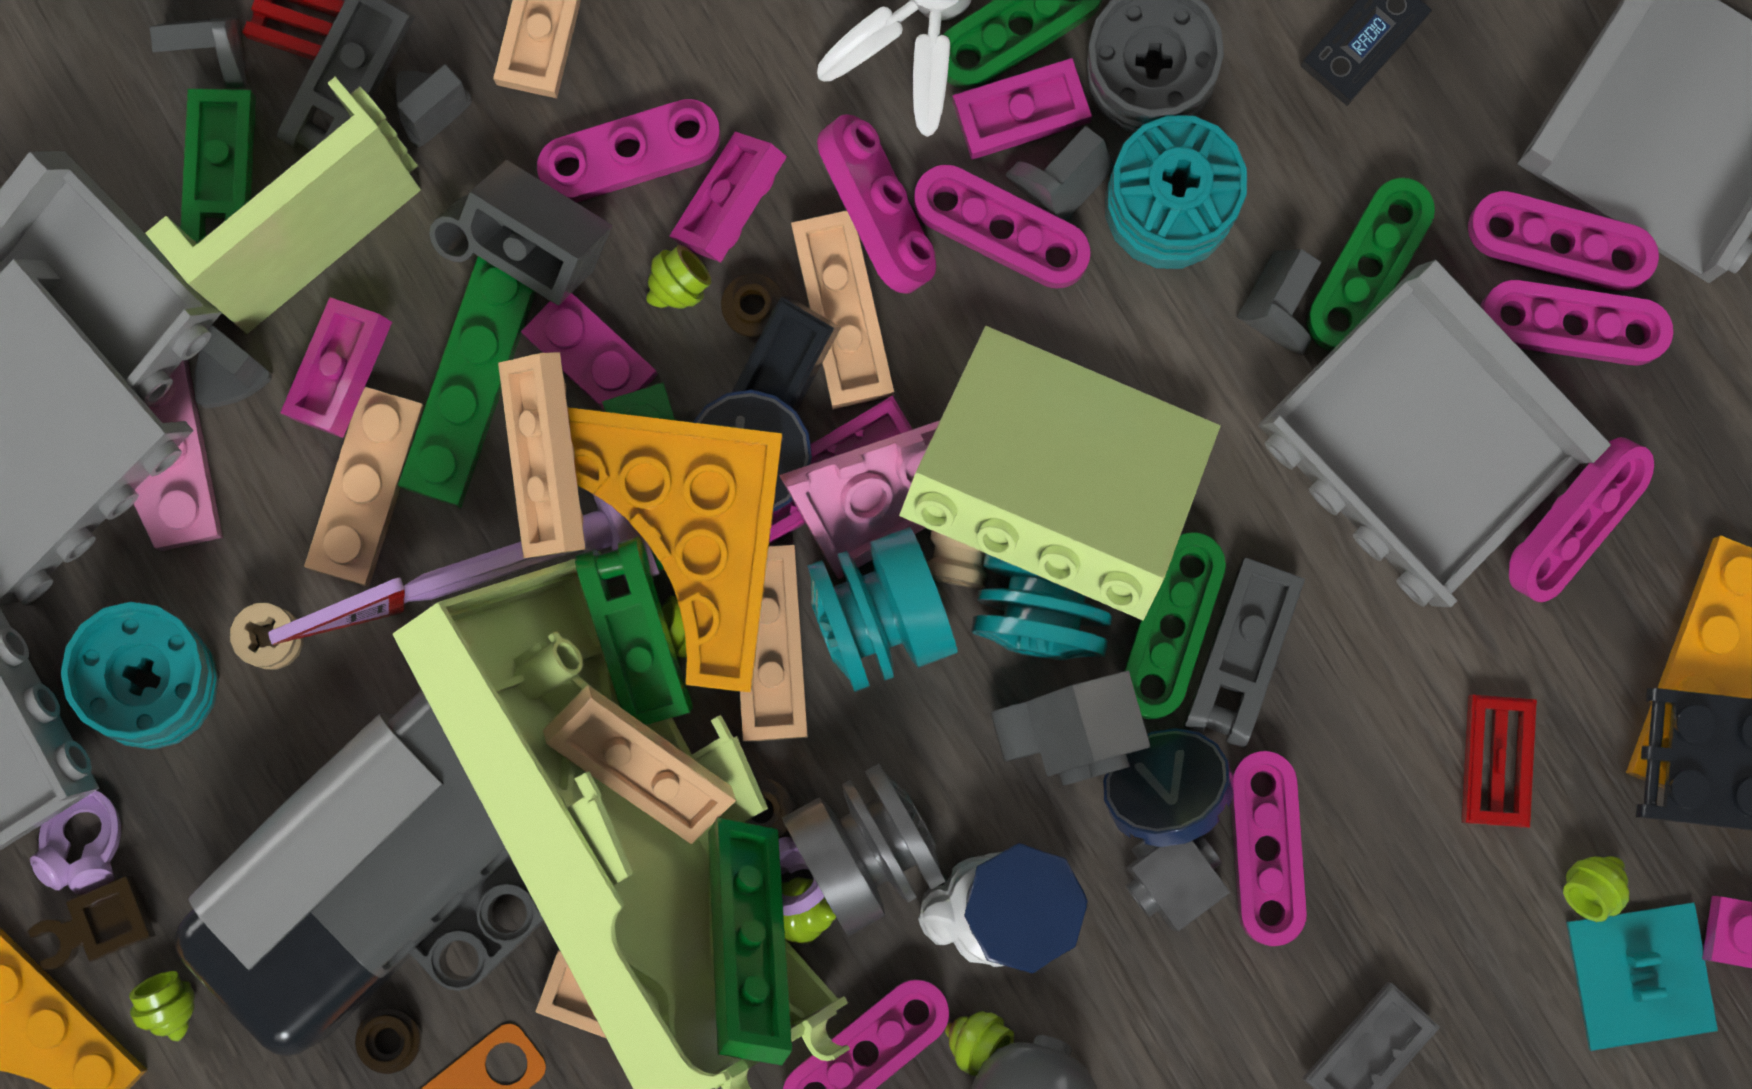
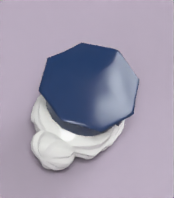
M1018 843L1004 852L988 853L983 856L967 858L952 868V875L943 886H937L933 889L929 888L924 893L918 920L924 934L936 945H948L953 942L960 954L969 962L989 964L993 967L1008 966L1029 973H1035L1052 960L1076 947L1088 901L1066 858Z

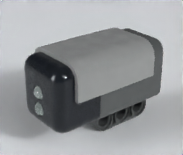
M421 689L396 714L379 713L288 798L189 896L188 900L193 909L179 924L175 945L179 957L188 969L263 1047L273 1054L291 1056L300 1054L329 1037L411 956L444 988L455 991L469 989L487 978L544 922V919ZM503 894L517 896L526 906V920L518 930L504 929L494 918L493 909L495 902ZM458 940L468 942L477 951L479 962L473 975L460 976L449 968L446 954L452 942Z

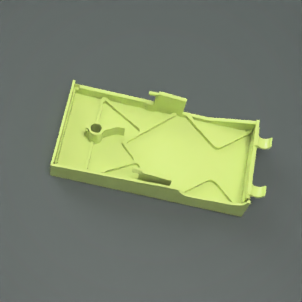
M575 559L437 602L394 632L393 636L633 1089H717L720 1086L722 1089H752L747 1080V1073L749 1068L759 1062L718 1055L708 844V832L712 825L695 842L690 844L591 775L590 771H584L546 744L543 729L587 685H590L620 707L578 577ZM721 715L711 720L720 738L694 754H691L672 718L646 725L732 786L736 801L719 818L745 822L768 809L737 736L733 738ZM785 940L791 1040L793 1042L802 1036L813 1056L824 1061L834 1060L850 1050L848 1045H837L829 1038L826 1031V1023L829 1018L837 1014L836 1010L848 1004L844 996L838 999Z

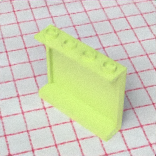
M336 77L330 80L328 85L351 118L198 244L167 216L163 217L145 232L183 279L247 334L421 191L410 175L418 165L407 153V148L396 136L395 130L386 121V116L360 86L350 94Z
M985 326L917 468L899 516L1114 609L1144 620L1165 578L1221 425Z

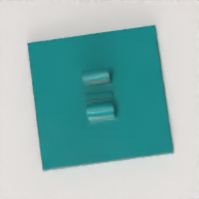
M1694 902L1621 913L1615 916H1608L1602 922H1595L1589 919L1566 922L1590 1051L1718 1031L1706 962L1702 960L1703 946Z

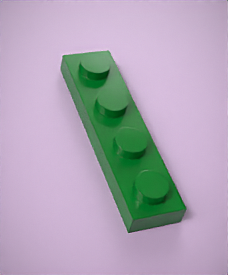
M479 256L472 271L398 483L401 489L462 508L502 392L498 363L513 360L522 335L521 331L524 329L536 294L534 290Z
M717 817L708 832L718 1055L782 1066L792 1052L778 829Z

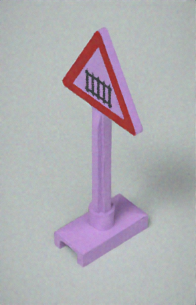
M594 495L598 510L583 515L584 552L593 549L599 551L608 547L616 550L620 541L638 536L646 549L650 573L654 582L653 576L658 575L659 571L646 540L625 517L611 505ZM518 542L424 573L404 586L401 578L392 579L268 632L271 644L276 645L394 616L404 612V604L407 602L433 600L578 551L523 558L522 544ZM623 574L624 580H625V582H626V584H627V587H628V589H629L626 576H625V574Z

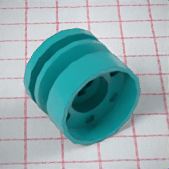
M1167 115L1142 125L1123 144L1105 191V218L1114 240L1133 259L1157 269H1183L1207 259L1226 239L1247 196V167L1237 144L1219 126L1196 116ZM1173 175L1184 177V188L1187 190L1183 197L1172 195V184L1169 182Z
M911 527L871 541L874 572L869 574H861L855 561L847 551L837 554L846 580L845 583L833 587L822 560L807 565L811 577L810 603L832 661L850 680L854 692L870 687L861 661L862 658L874 654L885 681L894 677V665L890 648L902 644L917 668L957 654L956 642L944 606Z
M985 553L983 566L996 574L1010 578L1009 589L990 588L978 591V602L1004 610V616H974L971 628L973 634L992 640L1003 646L1006 650L1046 659L1065 661L1080 657H1105L1108 641L1094 634L1080 631L1081 625L1110 626L1112 615L1109 612L1085 603V595Z
M135 602L103 608L80 624L65 648L61 669L66 700L83 723L125 746L151 750L178 744L198 730L215 705L219 683L214 655L198 633L188 627L183 621L156 605ZM152 670L155 675L161 678L160 684L157 689L146 687L142 692V688L134 683L135 677L138 672L148 674Z

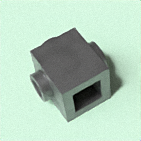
M1203 836L1186 844L1166 847L1147 845L1142 840L1131 849L1138 859L1126 867L1134 878L1131 883L1126 885L1127 890L1148 917L1158 911L1173 931L1179 932L1231 893L1214 871L1222 862Z

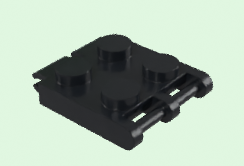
M1647 688L1646 702L1652 703L1649 746H1642L1641 759L1647 760L1644 804H1637L1636 817L1752 831V699ZM1666 704L1672 705L1668 748L1662 747ZM1666 762L1663 806H1657L1660 763Z

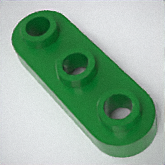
M993 0L949 28L943 34L950 40L947 82L954 87L965 90L986 85L1090 19L1100 8L1102 0H1079L1076 2L1067 0ZM1023 18L1030 23L1032 29L1027 34L1018 35L1010 30L1008 24L1013 19ZM963 51H972L978 55L980 62L975 67L965 68L957 62L956 58Z
M1396 178L1383 184L1370 200L1308 310L1307 328L1312 339L1320 347L1332 351L1396 287L1434 218L1435 206L1433 198L1427 188L1421 183L1409 178ZM1393 205L1404 207L1409 215L1408 222L1398 224L1392 221L1388 213L1389 207ZM1363 258L1374 260L1379 268L1378 276L1370 278L1362 275L1358 269V261ZM1333 311L1343 313L1348 319L1347 330L1336 331L1332 329L1327 321L1328 314Z
M1201 533L1180 535L1165 578L1144 620L1140 619L1123 672L1129 671L1142 718L1158 719L1167 716L1180 706L1185 697L1226 568L1225 556L1221 547L1207 535ZM1194 556L1201 562L1202 572L1199 577L1188 578L1182 574L1180 561L1183 557ZM1172 615L1181 621L1183 630L1178 638L1171 639L1163 635L1160 630V622L1163 617ZM1153 675L1161 680L1163 692L1159 698L1149 699L1142 694L1140 683L1145 676Z

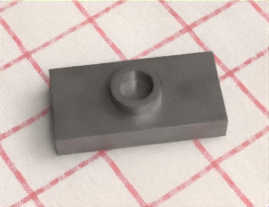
M1387 982L1302 1079L1313 1089H1386L1438 1031L1440 1026L1395 985Z

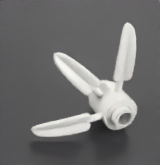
M910 0L894 13L885 6L878 8L853 27L827 52L818 64V79L823 82L832 81L872 57L898 38L903 31L900 22L919 10L924 16L929 18L928 35L920 34L915 41L913 63L914 115L916 126L921 134L926 137L933 135L939 126L943 111L950 55V40L947 36L940 35L941 21L951 20L960 16L968 8L971 0Z

